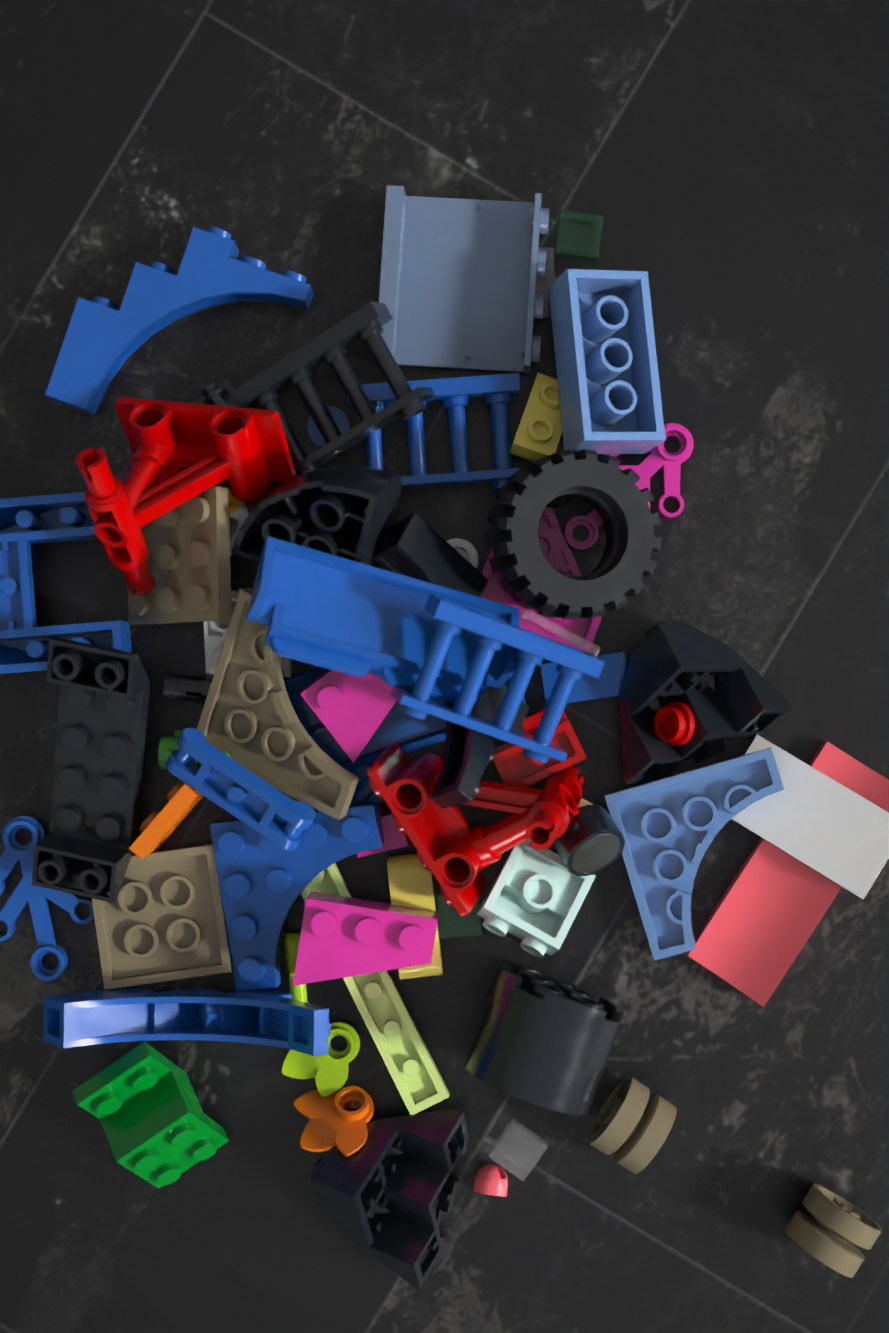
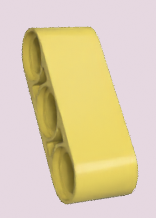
M417 853L387 856L391 904L436 911L432 872L424 869L418 860ZM438 923L431 963L399 968L400 980L443 975Z

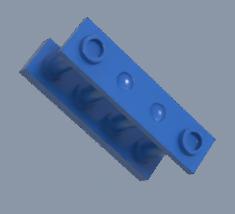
M519 373L407 381L411 390L417 387L432 388L435 395L424 401L425 406L429 403H443V408L448 409L452 473L427 475L423 413L420 412L406 420L410 476H401V490L492 484V490H500L503 485L508 484L512 480L511 476L520 468L512 469L507 404L512 403L511 398L519 397ZM387 382L361 384L376 413L397 400ZM348 398V404L350 409H354ZM486 399V405L491 407L495 470L469 472L465 407L469 406V401ZM381 429L364 439L366 467L384 470Z
M431 593L424 610L436 618L434 626L437 627V630L412 692L393 687L391 695L402 704L400 710L422 720H426L427 715L431 714L524 748L522 753L525 756L542 763H547L549 757L565 762L567 753L555 743H552V738L576 679L581 680L584 673L599 678L605 661L581 649ZM464 628L477 633L475 641L479 643L455 704L452 707L432 700L429 697L454 634L459 635L461 629ZM504 643L518 648L516 656L519 657V660L495 720L491 721L470 712L495 650H501ZM543 659L558 663L556 671L560 673L533 736L513 729L511 726L536 664L541 665Z

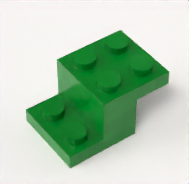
M145 1041L72 1090L77 1105L100 1119L115 1161L158 1189L177 1181L183 1172L199 1161L209 1159L216 1153L218 1148L229 1142L224 1128L203 1113L187 1073Z

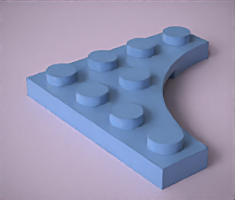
M771 747L605 795L610 816L625 840L622 856L654 961L696 950L691 920L692 890L700 862L716 834L732 817L752 803L784 790Z

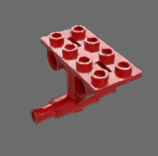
M119 397L115 403V408L133 453L130 460L131 468L124 481L121 482L116 477H113L105 451L101 448H98L97 451L95 448L85 449L76 458V464L87 485L84 497L96 525L94 528L95 535L103 542L111 564L122 571L129 592L135 595L138 591L139 596L150 593L156 584L147 564L149 549L141 527L227 479L233 497L238 500L249 501L263 495L272 480L288 481L296 475L281 419L277 411Z
M395 742L389 745L367 769V774L369 775V784L373 792L379 798H384L393 812V820L398 830L402 834L408 835L416 847L419 862L424 869L431 871L437 879L445 902L450 907H455L459 915L463 917L471 912L487 884L480 870L500 860L502 853L525 840L531 839L532 836L533 839L529 845L536 850H545L552 846L556 838L565 833L572 817L578 814V805L582 799L584 776L582 774L577 777L580 772L579 768L570 766L559 771L557 775L552 776L546 782L542 790L480 780L481 786L476 796L469 802L460 804L512 812L488 827L474 823L468 824L456 805L442 809L430 799L441 771L443 760L434 753L425 752L408 761L399 745Z

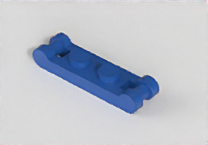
M185 728L177 741L178 750L172 751L166 762L167 770L280 848L288 851L297 849L303 838L302 830L309 828L316 817L313 807L302 801L295 802L209 744L201 731L194 728ZM194 759L202 764L201 767L195 764ZM276 815L286 820L287 823H281L275 819Z

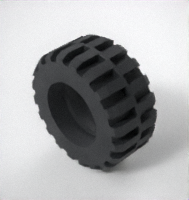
M571 449L559 451L535 460L515 472L511 476L512 480L508 484L503 485L495 496L499 501L495 507L490 508L487 521L492 523L491 532L485 533L486 547L492 546L494 558L488 559L492 571L499 570L503 579L499 584L506 593L513 592L518 596L516 601L518 604L526 609L537 610L538 615L548 618H562V620L603 616L604 612L616 611L626 605L627 597L637 596L645 587L641 581L643 576H651L657 563L651 560L650 557L652 552L660 551L662 538L654 537V526L661 525L659 512L651 513L648 502L654 500L649 488L640 490L635 483L640 479V476L631 468L621 470L619 468L620 460L610 455L598 457L597 451L587 449L572 452ZM562 495H577L588 501L601 516L606 531V545L601 561L592 572L580 577L564 576L557 572L547 562L539 545L538 525L541 514L550 501Z

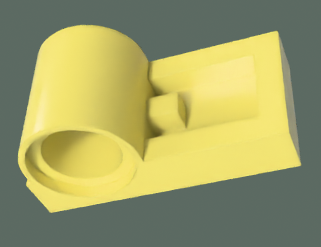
M537 373L510 450L512 455L532 462L554 454L562 435L557 379L541 373Z

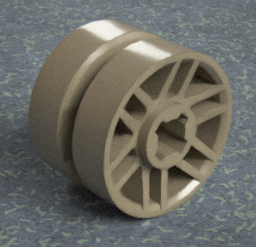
M627 1076L615 1087L599 1110L590 1128L587 1142L607 1156L615 1152V1162L631 1173L637 1174L651 1162L665 1142L674 1124L677 1108L658 1094L649 1097L650 1089L632 1076Z
M813 1183L802 1201L804 1207L812 1215L803 1211H796L786 1226L785 1232L794 1242L817 1260L836 1272L853 1278L865 1259L862 1252L856 1246L871 1250L882 1229L853 1204L831 1190Z

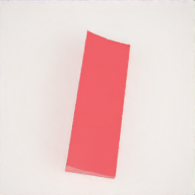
M823 741L808 765L889 812V779L843 752L830 742ZM761 837L695 937L696 950L688 951L686 955L764 1007L842 886Z

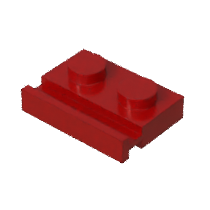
M545 709L525 718L522 724L524 726V733L535 735ZM564 711L551 742L567 753L565 762L549 757L547 763H542L525 756L522 753L523 747L515 744H505L496 748V754L493 758L504 784L528 787L587 759Z

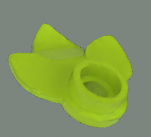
M337 1021L330 1023L331 1031L328 1041V1054L312 1056L290 1049L282 1066V1074L296 1079L315 1078L317 1089L322 1097L340 1090L348 1079L349 1062L357 1056L360 1049V1037L357 1030L346 1022ZM338 1035L343 1036L347 1041V1046L341 1050L334 1048L331 1042L332 1038Z

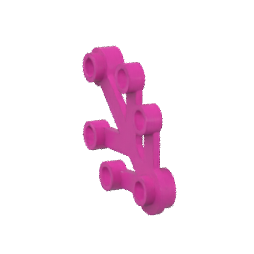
M676 423L665 424L664 429L665 439L674 438L679 443L677 452H668L664 447V442L646 452L651 454L638 466H619L621 470L631 468L640 476V479L635 483L640 490L645 488L650 490V478L663 466L664 495L658 500L657 509L661 516L668 519L677 517L684 509V500L680 495L681 464L691 456L694 448L693 437L689 430ZM602 454V455H603V456L610 455V456H612V457L615 458V457L619 456L620 454ZM666 498H674L677 501L678 509L676 512L669 513L664 509L663 503ZM594 508L587 516L579 515L570 519L563 533L568 546L578 551L587 550L592 547L598 539V528L603 524L602 518ZM577 526L586 528L588 531L587 540L583 542L576 541L572 535L573 529Z

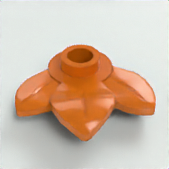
M348 1086L339 1092L325 1097L320 1095L318 1089L300 1096L294 1101V1107L310 1119L302 1133L300 1146L307 1151L323 1152L336 1145L337 1149L344 1156H349L358 1151L367 1140L368 1131L366 1124L371 1120L374 1113V1104L370 1095L360 1087ZM350 1108L358 1109L356 1111H347Z

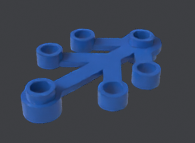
M20 815L11 819L5 825L2 832V841L6 849L0 856V897L7 889L5 879L19 860L23 878L0 912V921L5 922L8 927L6 935H0V942L7 940L14 934L16 929L15 921L26 904L29 903L38 949L31 957L30 967L37 978L50 981L59 977L66 970L68 957L65 950L56 945L47 899L69 912L71 918L79 924H86L94 919L92 899L89 897L79 898L75 894L32 885L34 846L46 836V832L42 823L35 817ZM22 828L28 829L31 832L32 839L29 844H24L19 840L18 835ZM80 903L90 906L91 914L88 918H83L78 914L77 907ZM51 953L57 957L58 965L56 968H50L46 965V954Z

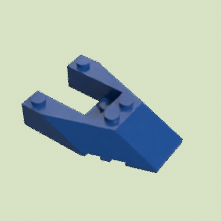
M85 492L0 499V674L47 671L49 639L52 637L132 653L130 625L127 621L117 620L37 627L30 545L99 540L94 531L96 525L85 501Z

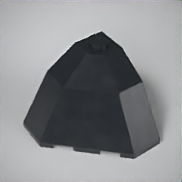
M659 623L651 627L646 632V637L633 649L619 694L623 778L626 784L647 783L671 776L675 768L691 757L697 764L726 751L724 742L735 737H748L752 739L756 735L766 733L792 707L786 698L729 645L690 625ZM671 702L686 704L694 716L695 727L693 735L683 745H670L666 741L661 740L655 732L654 719L656 713Z
M458 1109L376 1119L367 1124L368 1137L358 1151L349 1156H344L335 1145L328 1150L323 1159H319L316 1162L310 1177L318 1205L346 1237L418 1289H421L441 1255L445 1237L440 1235L439 1226L443 1212L449 1213L452 1210L459 1179L452 1177V1173L461 1155L465 1154L469 1140L464 1111Z

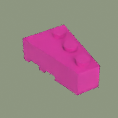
M327 669L303 687L300 693L353 763L397 701L391 695L393 686L386 684L382 676L368 673L364 677H356Z
M311 891L306 898L292 986L430 964L439 912Z

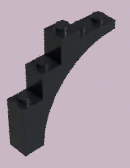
M416 513L389 526L373 555V559L384 570L477 597H481L488 581L479 570ZM504 685L502 689L486 686V690L478 702L473 705L470 713L494 721L507 687ZM445 701V702H446V705H449V706H452V707H453L454 704H455V703H452V702H449V701ZM521 701L511 728L522 732L524 729L522 724L529 711V707L523 701ZM446 720V742L441 771L430 799L442 809L472 800L480 789L481 783L479 781L486 766L494 758L496 748L512 743Z

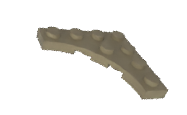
M249 587L241 589L197 730L205 735L209 744L221 752L229 753L230 758L279 791L340 820L347 815L360 777L332 760L315 743L303 727L285 688L280 656L272 651L271 646L264 645L268 625L246 620L253 589Z

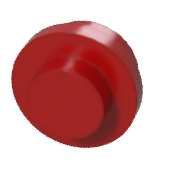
M671 702L656 713L654 728L661 740L666 741L670 745H683L693 735L695 727L694 716L686 704Z

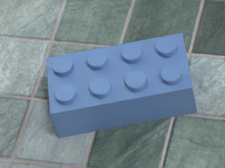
M567 269L548 287L564 450L571 449L572 452L587 449L597 451V454H645L666 440L648 271Z

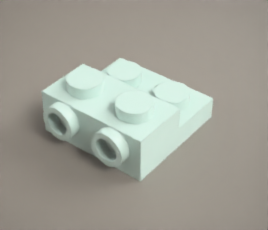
M529 839L512 848L499 875L493 881L477 915L485 919L482 925L488 931L499 936H506L507 932L522 940L520 947L524 951L542 958L545 953L552 956L559 951L596 875L575 876L568 871L558 854L549 849L536 850L529 845L532 840Z

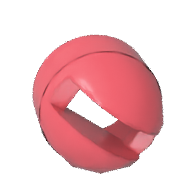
M483 1165L477 1171L474 1178L473 1192L507 1197L508 1177L505 1170L498 1165Z

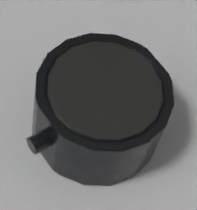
M590 804L578 807L579 812L572 817L565 833L553 842L554 848L568 871L575 876H589L601 872L614 863L624 849V837L607 810L600 805Z

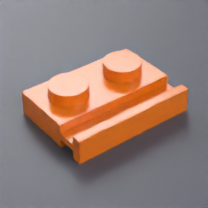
M180 780L166 796L169 802L159 813L155 810L141 824L139 830L142 833L129 849L141 860L153 853L165 842L204 795Z

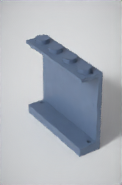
M386 185L379 303H385L393 319L382 325L384 332L381 335L398 366L530 374L531 362H540L541 336H533L534 319H542L544 293H536L537 276L545 277L547 251L539 250V235L548 234L550 208L541 207L542 193H535V202L406 196L404 186Z

